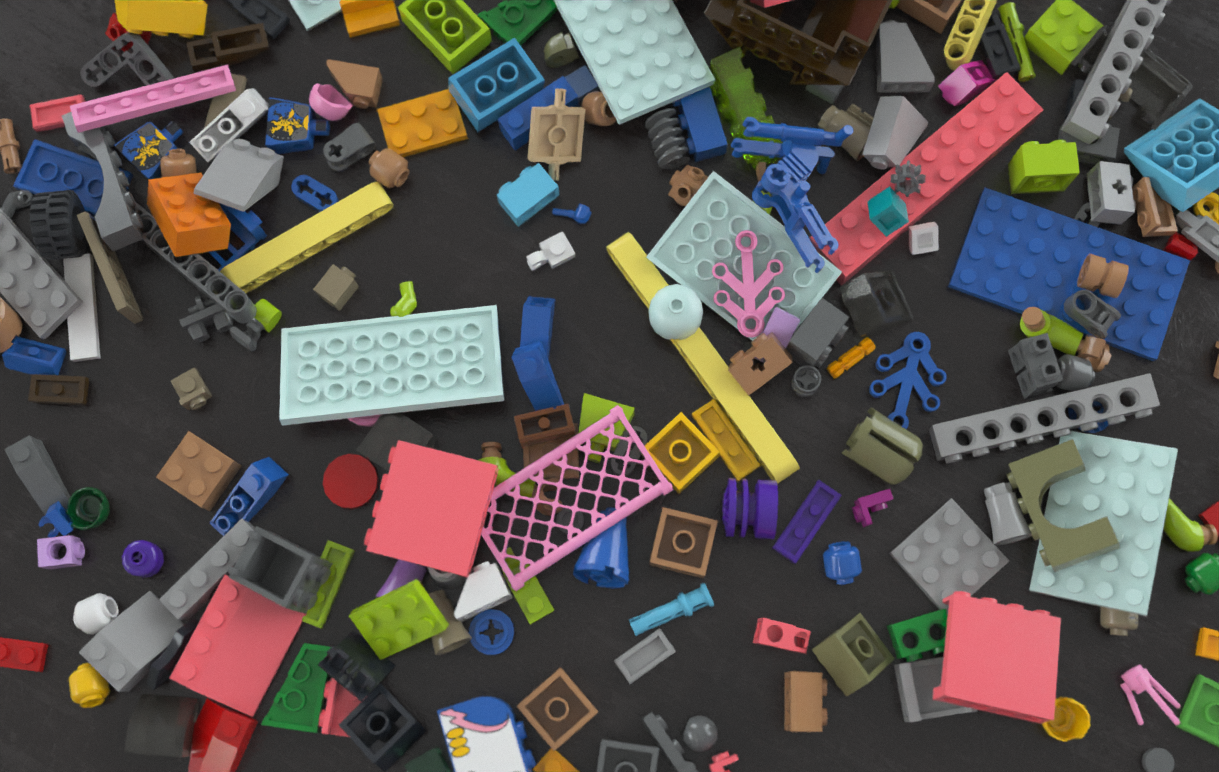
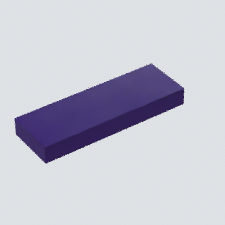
M818 480L772 549L796 564L842 495Z

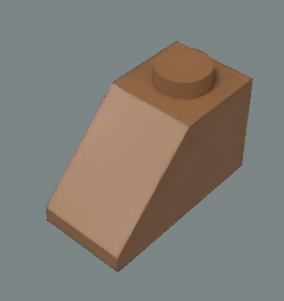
M327 59L326 64L331 75L354 106L359 108L377 106L383 80L379 68Z

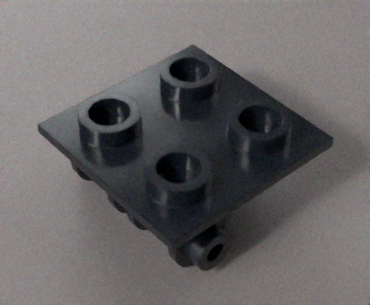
M354 631L347 635L337 646L333 645L326 653L327 656L318 664L322 670L361 702L396 666L387 658L380 660L368 642Z

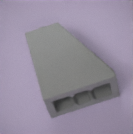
M894 20L881 23L875 34L877 92H930L935 82L934 75L907 24L898 23Z
M904 96L880 97L862 155L877 169H886L887 167H896L897 164L900 165L927 127L928 121Z

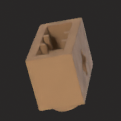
M773 332L767 336L765 333H762L751 342L753 346L746 352L740 350L730 358L731 363L729 364L728 371L748 396L793 363L792 355ZM754 357H757V359L764 357V364L762 366L759 363L754 365Z

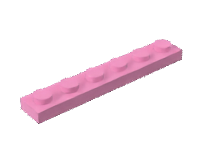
M225 65L71 105L70 109L75 127L79 133L234 92L236 89L229 67Z

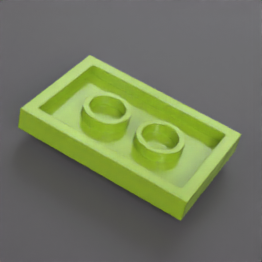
M418 579L352 610L349 614L350 619L380 660L445 631L449 625Z

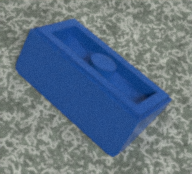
M15 336L11 341L13 345L2 354L4 365L8 369L27 374L59 375L66 349Z

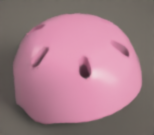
M317 83L310 92L309 103L312 109L330 121L342 119L353 106L351 102L329 84L320 85Z

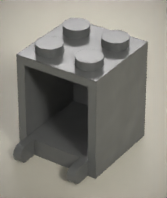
M256 526L254 531L249 530L247 535L250 536V539L234 567L230 566L227 570L231 573L229 578L284 608L306 614L316 603V594L321 584L328 580L333 563Z

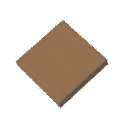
M573 423L575 434L577 435L578 423ZM574 436L524 447V468ZM576 448L566 454L567 465L579 468V450ZM552 463L543 469V479H560L562 468ZM567 469L563 479H579V471Z

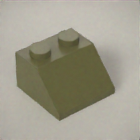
M861 613L853 617L812 649L819 662L824 665L846 697L869 683L895 659Z

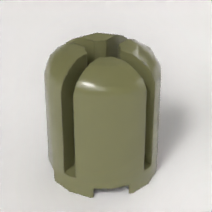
M870 408L867 411L871 415L870 418L866 417L864 422L862 421L857 425L846 443L850 446V449H845L841 453L887 483H900L911 474L914 469L913 464L917 463L921 458L923 444L919 437L875 409Z

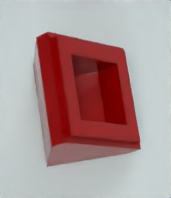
M1176 232L1170 236L1163 251L1191 261L1198 253V246Z

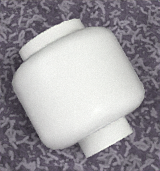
M102 593L79 601L75 606L73 616L76 627L87 634L98 633L118 616L117 603L113 598Z

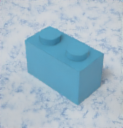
M539 163L534 167L528 166L520 173L518 179L513 183L507 182L497 194L499 204L518 227L560 195L558 185Z

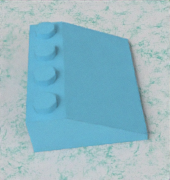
M1200 98L1124 148V153L1144 177L1150 178L1152 188L1161 199L1181 212H1184L1219 188V110Z

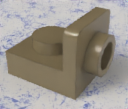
M195 367L171 380L180 397L179 402L181 406L187 410L201 408L207 403L206 400L212 397L199 371Z

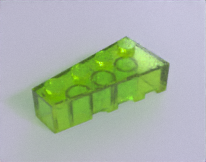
M738 47L712 59L710 71L715 78L714 85L709 87L712 96L716 95L720 103L718 108L724 119L728 118L731 124L730 131L733 138L783 143L781 139L746 137L743 135L746 128L742 124L746 117H753L762 123H775L771 115L765 116L764 114L766 112L765 101L761 93L754 92L755 87L752 80L754 77L750 68L744 70L741 63V57L744 56L741 48ZM743 154L745 161L748 164L751 163L755 170L759 162H766L767 165L780 159L777 157L769 158L767 156Z

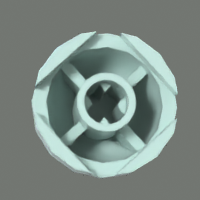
M679 284L665 286L655 294L650 302L648 311L650 324L655 332L665 339H686L693 335L701 325L703 316L701 300L695 291L687 286Z

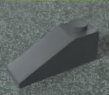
M29 435L7 447L5 451L17 475L44 515H46L49 506L57 501L67 510L70 495L43 442Z

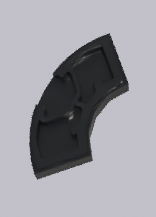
M192 619L176 630L167 649L151 664L147 686L152 690H156L171 676L200 622L198 619Z

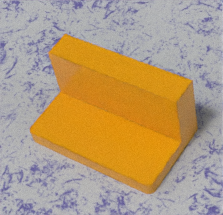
M393 0L339 1L350 38L400 25Z

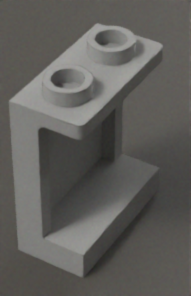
M944 657L894 665L904 722L977 712V709L933 700L934 688L941 686Z

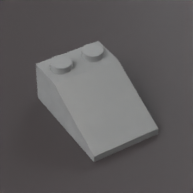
M234 139L218 153L194 188V194L244 212L279 185L284 156L276 154L269 148L253 146L247 140Z
M149 591L101 629L79 653L118 692H130L150 671L151 664L167 649L175 631L185 624L178 620L154 593Z

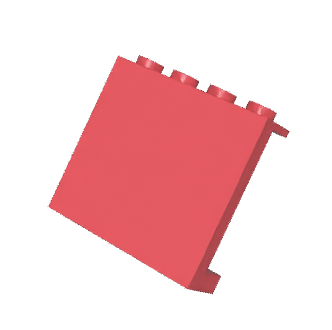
M398 440L397 446H393L389 453L388 463H391L389 473H385L381 481L380 490H383L381 501H376L372 517L375 518L373 529L369 528L364 541V544L367 545L366 551L468 578V575L471 574L499 472L498 466Z
M955 591L952 595L944 598L942 603L948 604L949 608L941 686L934 688L933 700L1039 724L1054 720L1061 618L1050 616V612L1045 610H1024V606L1019 604H998L997 600L993 598H973L970 593Z

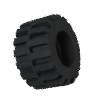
M73 190L36 193L32 199L30 208L31 232L39 253L46 260L82 257L85 254L88 241L77 217L78 214L85 212L81 200Z

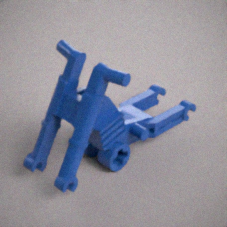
M746 117L742 124L746 128L743 133L744 136L781 139L783 143L735 138L731 144V147L735 148L731 155L736 158L742 157L743 154L783 158L777 164L768 166L761 181L758 182L752 192V199L759 207L770 208L773 206L777 209L785 224V231L805 262V266L809 268L814 263L816 265L815 273H819L824 267L825 261L818 254L803 227L806 225L819 249H824L826 245L830 247L829 255L834 254L839 244L830 234L814 205L809 203L806 194L810 189V184L806 180L817 162V172L820 174L826 173L830 160L835 155L834 151L829 147H822L821 145L839 147L854 130L852 126L845 125L838 132H828L823 129L790 126L785 123H762L753 117ZM761 191H763L764 193L769 192L771 196H769L768 194L763 195Z

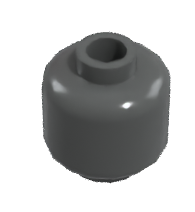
M1063 355L1057 359L1063 381L1056 385L1059 389L1074 392L1086 389L1093 383L1095 372L1088 359L1074 355Z

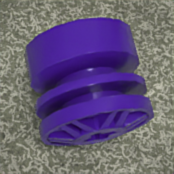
M728 478L722 501V521L726 537H733L735 525H739V536L744 538L748 525H752L755 538L774 539L778 513L777 481L757 480L755 491L749 492L747 479H742L741 489L737 491L736 478Z

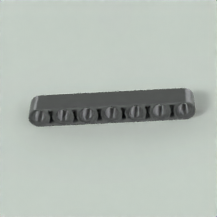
M136 203L133 210L138 213L143 223V227L140 228L143 239L140 241L237 322L247 323L254 319L257 312L256 306L244 291L199 254L175 257L169 245L165 247L168 243L154 217ZM244 304L242 308L237 310L238 306Z

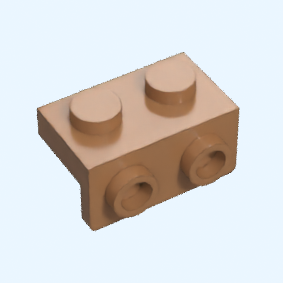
M1143 177L1132 187L1133 199L1136 202L1138 214L1137 221L1141 227L1143 237L1173 235L1178 230L1171 204L1161 199L1152 188L1149 177Z

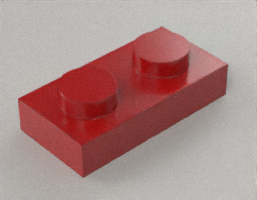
M0 637V667L43 672L49 644Z

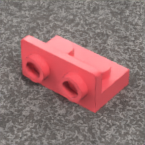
M331 678V681H327L325 686L324 698L328 699L326 710H322L320 714L319 727H322V734L349 737L339 724L361 701Z

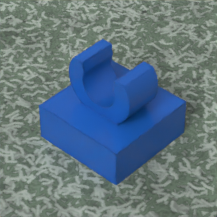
M59 501L49 506L46 515L40 519L38 524L40 527L46 523L54 525V529L48 533L49 538L55 537L59 532L65 536L73 530L72 522L65 513L66 509Z

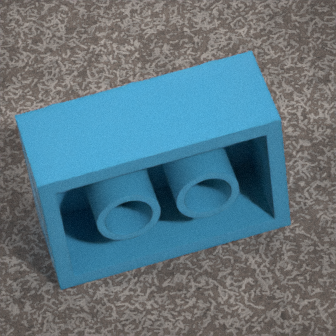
M513 38L449 77L448 88L463 112L479 132L541 91L544 87L545 79L517 40Z

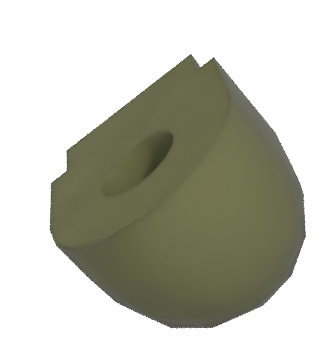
M561 32L550 38L546 43L544 57L548 67H561L579 58L570 33L563 35Z

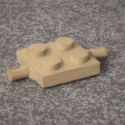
M555 89L554 105L532 107L528 160L549 164L548 174L553 180H559V166L561 164L581 162L585 109L582 107L565 106L567 91L565 89Z

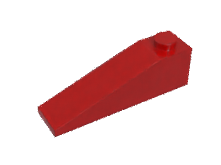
M207 698L194 724L188 772H236L259 720Z

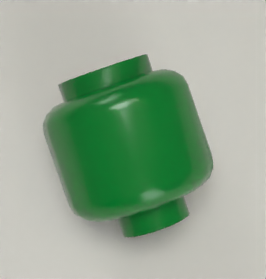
M1202 553L1186 566L1187 578L1185 582L1195 593L1201 591L1206 595H1211L1219 589V555L1215 553L1213 555Z

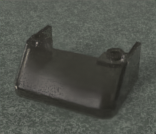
M1110 21L1101 27L1071 64L1074 66L1079 64L1078 67L1089 75L1115 23ZM1124 42L1128 48H1131L1127 42ZM1147 48L1146 50L1143 49L1140 54L1143 57L1140 66L1135 72L1132 71L1129 79L1132 80L1129 88L1133 90L1131 99L1140 106L1139 109L1142 112L1140 117L1152 125L1151 128L1153 130H1156L1193 88V85ZM1113 64L1114 68L1120 71L1119 67Z

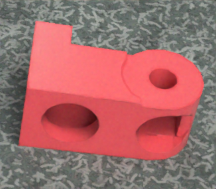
M758 618L753 643L806 654L811 631L767 618Z

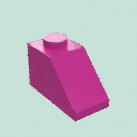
M980 60L960 65L938 87L942 90L943 98L948 103L953 104V106L968 102L991 86L997 79L993 80L990 70Z

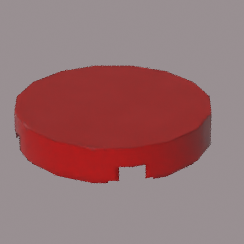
M346 454L339 456L328 465L324 472L323 487L325 494L331 502L342 508H360V506L369 503L378 490L379 477L375 467L368 459L360 455Z

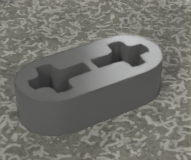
M633 426V430L635 433L640 434V440L643 441L642 443L645 446L647 444L645 430L641 427ZM627 430L624 432L622 437H628L630 435ZM620 440L613 455L625 456L628 449V441ZM635 444L633 450H630L629 457L639 460L641 451ZM612 458L611 469L617 476H620L622 471L618 469L617 459ZM628 463L631 466L629 468L626 467L625 476L630 475L634 471L637 463Z

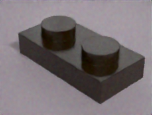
M31 374L28 401L31 403L86 405L89 378L84 376Z

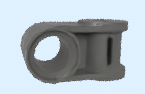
M355 123L325 145L324 156L332 170L343 171L359 159L369 155L375 149L376 143L360 123Z
M1080 290L1074 293L1064 303L1065 313L1082 325L1090 334L1100 339L1107 337V331L1110 326L1121 317L1117 309L1102 301L1089 290ZM1076 299L1083 301L1085 305L1084 310L1077 307Z

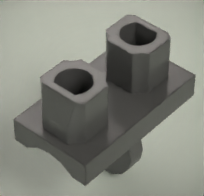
M201 295L195 297L197 305L188 308L191 315L179 320L182 328L197 343L210 338L206 328L210 324L215 323L220 333L226 332L233 327L232 317L211 299L205 301Z

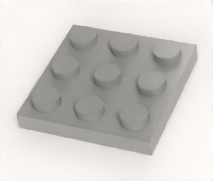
M952 498L889 553L939 610L946 609L947 615L949 605L942 603L944 598L952 595L955 591L968 592L972 596L1009 562L1005 555Z

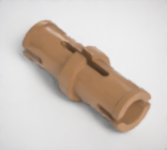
M0 119V152L3 159L4 172L15 174L17 171L20 172L22 168L18 154L20 149L19 142L15 139L12 120Z

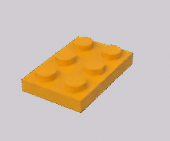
M449 89L377 109L388 148L402 157L468 139L458 104L449 92Z

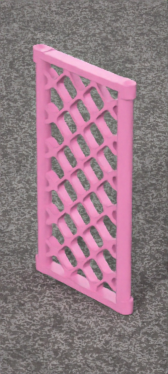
M619 405L609 410L610 414L494 487L490 501L491 506L488 508V512L491 514L489 525L486 529L483 526L481 535L508 577L512 589L515 591L525 586L524 582L659 495L664 494L665 496L673 490L672 484L663 476ZM620 420L630 436L622 437L615 435L613 424ZM599 433L608 437L607 451L598 452L591 450L590 439ZM613 439L628 441V449L625 456L621 457L610 454ZM633 443L637 445L645 460L640 461L629 457L630 448ZM576 448L586 454L581 468L567 465L566 454ZM590 454L605 457L602 471L597 472L586 468ZM609 458L624 461L623 471L620 476L605 472ZM629 462L639 463L644 466L640 480L625 477L626 467ZM552 463L562 468L560 480L557 483L548 482L543 479V469ZM648 466L652 468L660 481L654 486L644 480ZM573 469L581 472L580 482L577 487L563 484L565 470ZM586 473L600 476L597 491L582 488L583 478ZM605 477L620 480L616 495L601 492ZM529 478L538 483L537 493L534 498L520 495L519 484ZM625 481L639 484L640 495L631 501L620 495ZM543 484L557 487L554 502L539 499ZM567 488L577 492L573 506H565L558 503L561 489ZM582 492L596 495L593 510L589 511L578 508V500ZM505 493L514 498L511 513H503L496 510V499ZM602 496L613 498L616 501V510L607 516L597 512L598 501ZM520 499L529 500L534 503L532 514L528 518L515 514L517 502ZM539 503L553 507L550 521L545 522L535 519L536 507ZM561 507L572 510L571 522L568 526L554 523L557 508ZM577 512L592 515V526L583 532L573 527ZM497 514L510 518L508 530L505 533L492 530L493 519ZM518 518L529 522L528 532L525 537L511 534L514 519ZM534 523L548 525L549 529L545 541L530 538ZM552 528L567 529L569 541L559 547L550 543L549 539ZM491 534L505 537L502 552H499L491 539ZM510 538L524 540L525 545L520 557L506 553ZM530 542L543 544L545 556L535 563L526 558L527 546ZM507 557L518 559L521 572L514 575L504 559Z

